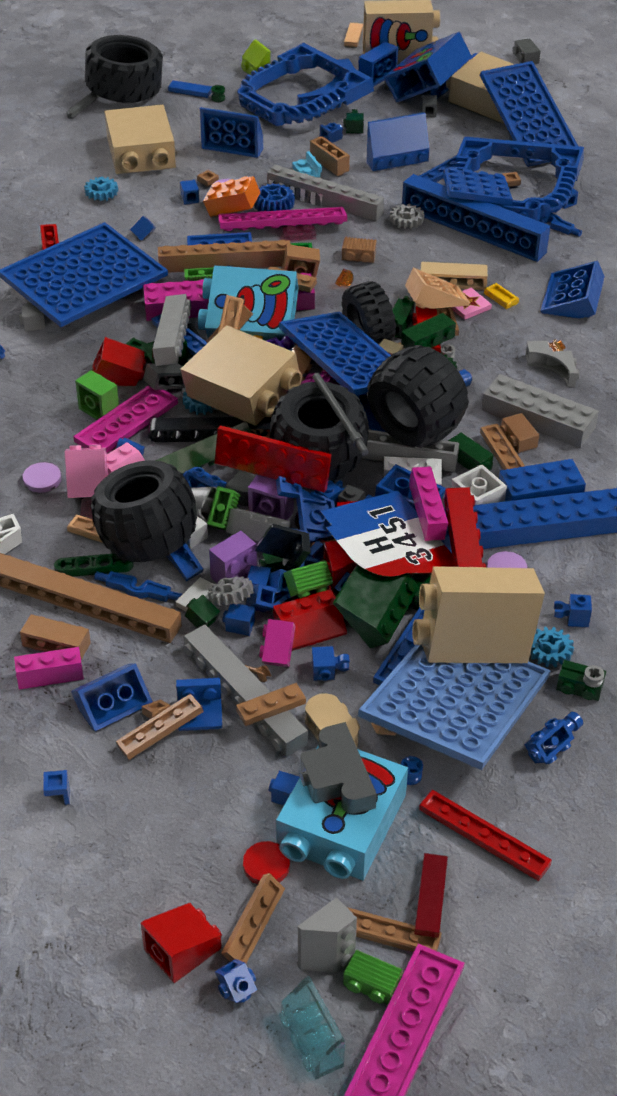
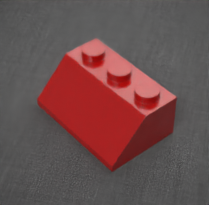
M331 589L273 606V620L294 622L296 626L292 651L347 634L343 615L333 604L336 597Z

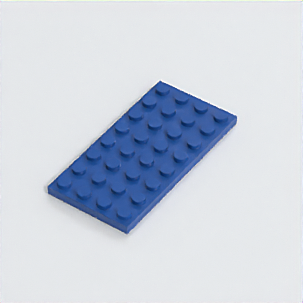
M533 61L480 72V77L513 141L578 146ZM523 158L527 167L551 162V160Z
M340 311L281 321L279 323L280 330L341 386L347 388L349 392L356 394V396L367 394V386L373 373L383 361L391 356Z

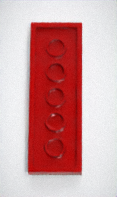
M220 426L217 430L214 463L272 479H277L281 476L286 478L285 481L288 483H297L302 487L325 492L328 485L332 454L308 450V448L302 446L297 447L283 441Z

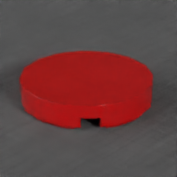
M262 841L253 844L247 849L243 856V869L250 881L259 884L262 876L268 873L279 883L286 878L290 871V859L282 854L279 848L280 844L272 841Z

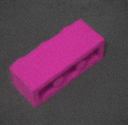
M79 647L14 657L19 690L84 680Z

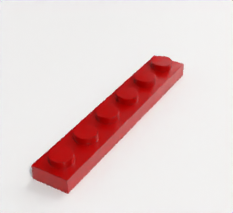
M433 789L419 805V810L537 881H540L551 866L552 859Z

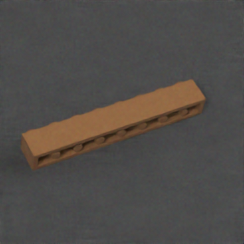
M290 240L158 247L159 264L168 270V273L184 272V269L213 268L214 265L242 268L281 267L286 245H290Z

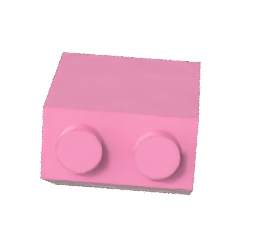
M100 444L89 445V448H81V445L69 446L70 449L65 450L67 497H92L97 485L108 476L106 447L101 448Z

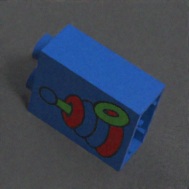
M459 31L416 49L384 76V79L396 103L441 86L469 61L472 56Z

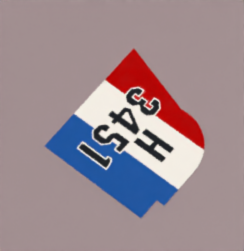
M399 491L320 511L332 525L326 527L349 557L359 566L372 573L382 576H399L405 573H432L433 567H454L452 553L441 540L425 541L417 512Z

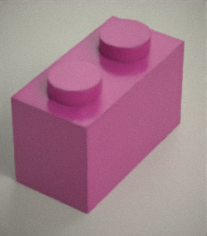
M268 619V624H264L262 636L265 637V643L261 645L259 658H262L264 664L290 667L296 627L294 622Z

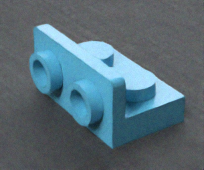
M310 151L306 152L305 160L300 159L292 162V168L295 171L320 178L322 166Z

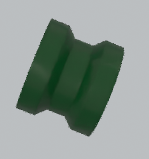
M222 85L212 86V101H225V87Z

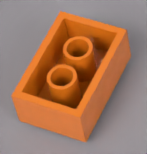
M244 176L237 180L230 179L222 183H213L203 202L209 216L213 217L218 216V214L252 209L261 192L254 176Z

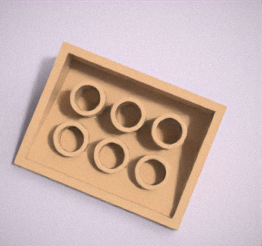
M414 267L405 284L408 293H410V296L416 303L415 305L423 309L425 307L434 309L469 306L470 304L458 285Z

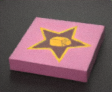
M473 288L462 291L470 302L469 306L452 307L454 312L466 320L490 310L492 304Z

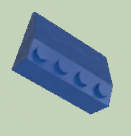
M200 107L202 149L259 157L263 150V133L258 116Z
M425 112L368 122L366 162L372 171L429 161L430 147Z
M598 260L551 273L541 313L579 319L595 315L605 278Z

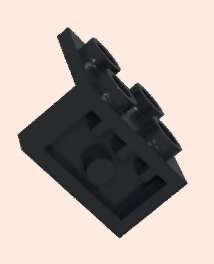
M271 524L255 546V551L283 558V565L286 571L296 569L302 565L311 553L309 533Z

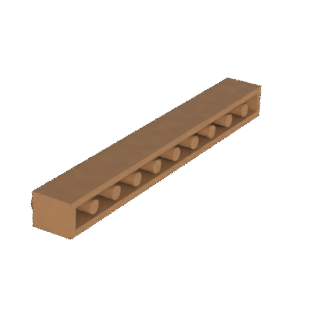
M0 553V587L168 643L172 642L182 627L181 612L175 609L148 602L138 597H133Z

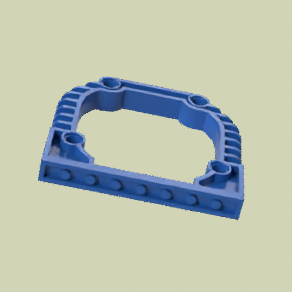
M302 43L278 55V61L273 60L271 64H266L265 68H258V72L254 70L251 72V75H246L245 79L241 81L240 88L237 90L239 103L242 107L273 125L281 126L292 124V121L303 123L304 119L312 121L313 117L319 118L321 114L325 115L328 110L332 111L335 107H340L342 103L349 105L374 91L370 76ZM317 66L343 79V81L337 82L335 88L312 101L295 106H289L285 103H273L256 93V90L285 74H295L299 70L314 69Z
M464 137L456 156L454 168L462 171L464 169L477 171L480 169V164L491 159L493 155L551 160V164L556 168L555 176L558 180L550 194L543 198L531 197L523 201L513 200L512 205L492 203L540 221L542 217L558 212L570 200L575 181L578 179L584 160V147Z

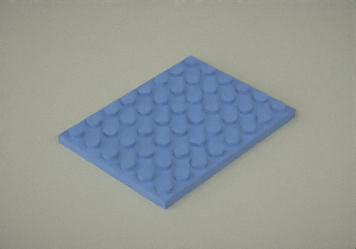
M415 645L361 706L358 717L482 770L549 678L551 670L529 661L528 663H428L423 646Z

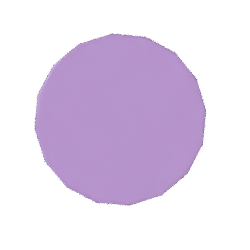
M42 462L33 464L25 469L23 473V483L32 492L44 493L51 491V488L54 486L56 488L61 482V472L52 463Z
M504 551L492 555L488 559L487 568H527V564L520 555Z

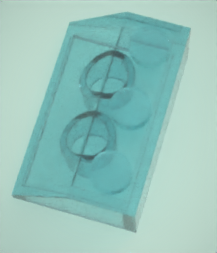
M308 976L281 1001L279 1017L283 1027H288L291 1032L290 1038L296 1050L300 1049L306 1071H311L316 1080L344 1067L345 1040L313 981Z

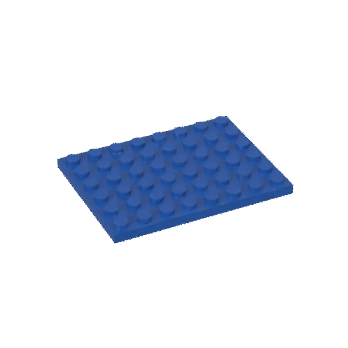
M105 222L0 269V278L59 327H63L143 288L145 284L154 283L168 276V270Z

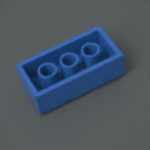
M573 459L500 470L499 479L507 486L505 501L585 492L586 483Z

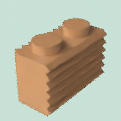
M345 237L342 246V260L374 263L377 240Z
M523 413L502 419L500 428L518 453L538 447L539 433L528 422Z

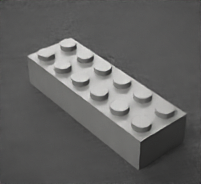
M501 374L483 393L482 411L500 418L523 413L537 432L579 448L583 446L596 428L598 410Z

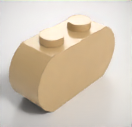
M326 693L315 695L308 700L305 706V724L318 742L319 733L323 728L346 722L356 747L358 746L360 726L357 719L352 718L348 713L344 703H341L335 695Z

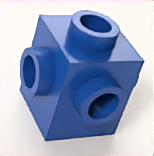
M235 959L215 971L220 983L218 990L224 999L234 1003H242L247 1001L251 994L257 991L254 983L256 977L251 968H247L245 962Z

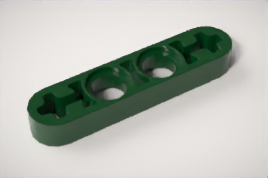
M115 554L59 558L54 563L55 571L72 577L95 575L97 571L104 574H109L111 571L116 573L129 572L134 566L133 562L123 561L117 558ZM102 562H108V563H109L107 566H100V565H99V564L102 563ZM81 564H88V565H89V566L86 567V568H80V567H79Z

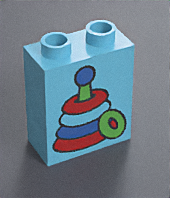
M214 265L212 278H204L203 299H209L208 309L199 310L198 329L206 330L207 338L214 333L220 326L226 295L244 299L243 304L254 313L240 331L252 336H263L265 341L275 337L281 341L286 334L279 329V323L295 319L299 290L297 272Z
M358 750L377 793L376 809L357 814L347 813L341 807V797L314 803L307 786H303L301 778H299L276 819V843L280 844V851L290 860L302 862L308 859L323 865L325 870L334 877L346 879L352 876L364 881L406 796L408 767Z

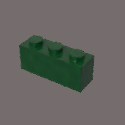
M441 313L401 331V344L404 348L414 347L415 345L432 348L455 337L456 323L447 315Z

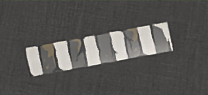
M269 180V185L279 183L280 185H285V187H290L296 200L317 206L322 204L321 194Z

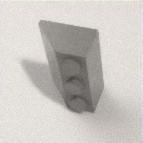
M337 897L298 926V968L300 970L336 973L343 967L347 968L356 948L357 917Z

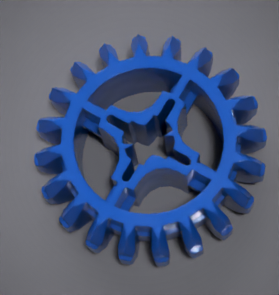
M279 183L267 184L266 186L261 185V188L259 187L261 193L254 204L258 212L291 210L293 208L295 196L290 187H285V185H280Z

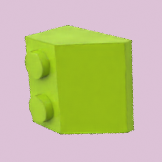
M256 39L253 40L242 56L241 67L250 75L252 71L258 72V68H265L266 64H271L270 50Z

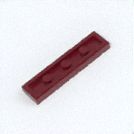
M424 853L414 935L439 938L448 856Z

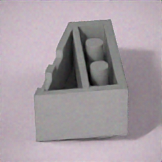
M233 508L230 509L226 532L234 535L242 531L255 543H258L271 524L291 528L292 521Z

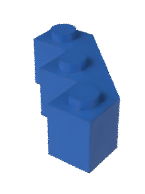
M308 556L300 567L320 562V560ZM279 569L270 573L268 586L262 584L254 585L253 594H250V597L247 598L246 605L255 607V611L264 613L272 610L273 606L279 605L291 598L283 574L287 571Z

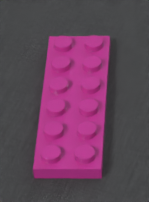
M148 385L74 435V442L83 448H89V445L100 444L101 448L106 447L107 454L117 447L119 438H130L147 426L151 419L160 417L176 406L178 398L163 389L154 390Z

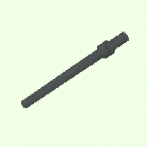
M315 373L313 375L314 381L350 435V441L359 449L363 456L367 455L369 450L364 444L362 435L355 430L320 374Z

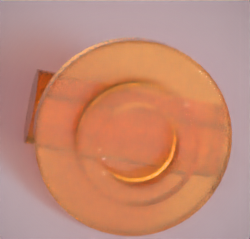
M343 269L335 284L338 286H350L354 279L352 271Z
M554 339V342L549 343V347L553 351H564L566 349L561 339L559 341Z

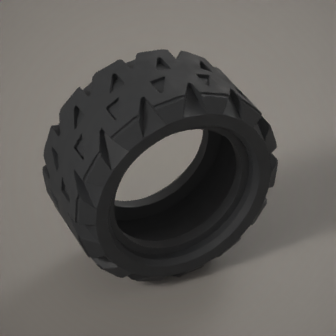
M130 35L101 37L93 41L86 48V86L94 94L114 102L134 103L147 100L160 91L163 55L158 47L139 37Z

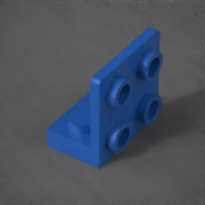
M220 678L176 680L177 702L191 694L204 711L179 727L178 730L222 729Z

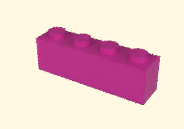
M414 467L411 470L409 487L425 541L445 540L448 520L432 468Z

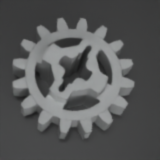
M396 205V208H392V211H390V222H393V225H398V228H417L418 225H422V222H424V211L420 207L416 208V205Z
M236 576L233 578H223L218 581V584L211 585L212 588L208 589V596L212 604L217 603V605L222 604L224 606L239 604L244 601V598L250 597L254 589L249 578L244 579V577Z

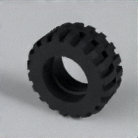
M367 281L347 288L342 295V314L378 345L384 339L393 341L396 335L395 315L385 290L373 281Z

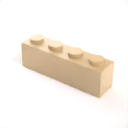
M421 262V271L458 285L460 289L473 288L474 290H484L487 286V265Z

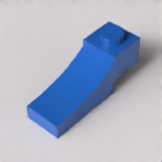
M186 543L177 551L166 556L186 582L204 571V568Z

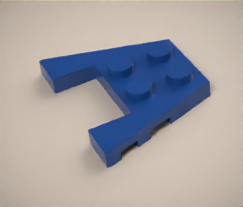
M279 476L276 479L277 495L296 498L300 524L299 531L309 533L310 543L335 539L326 528L332 525L320 512L334 508V501L314 491L308 492L303 490L301 485L297 483L290 484L285 481L286 478Z

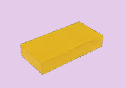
M497 283L484 289L486 296L505 309L519 303L518 297Z

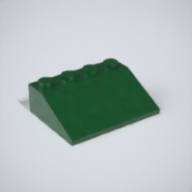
M356 564L333 604L367 646L373 648L389 643L420 587L409 573L399 576H382Z

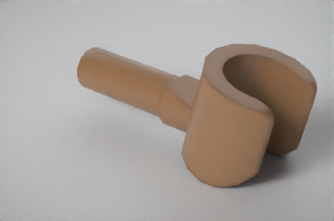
M245 665L252 673L257 674L260 682H266V676L271 677V673L266 665L258 668Z

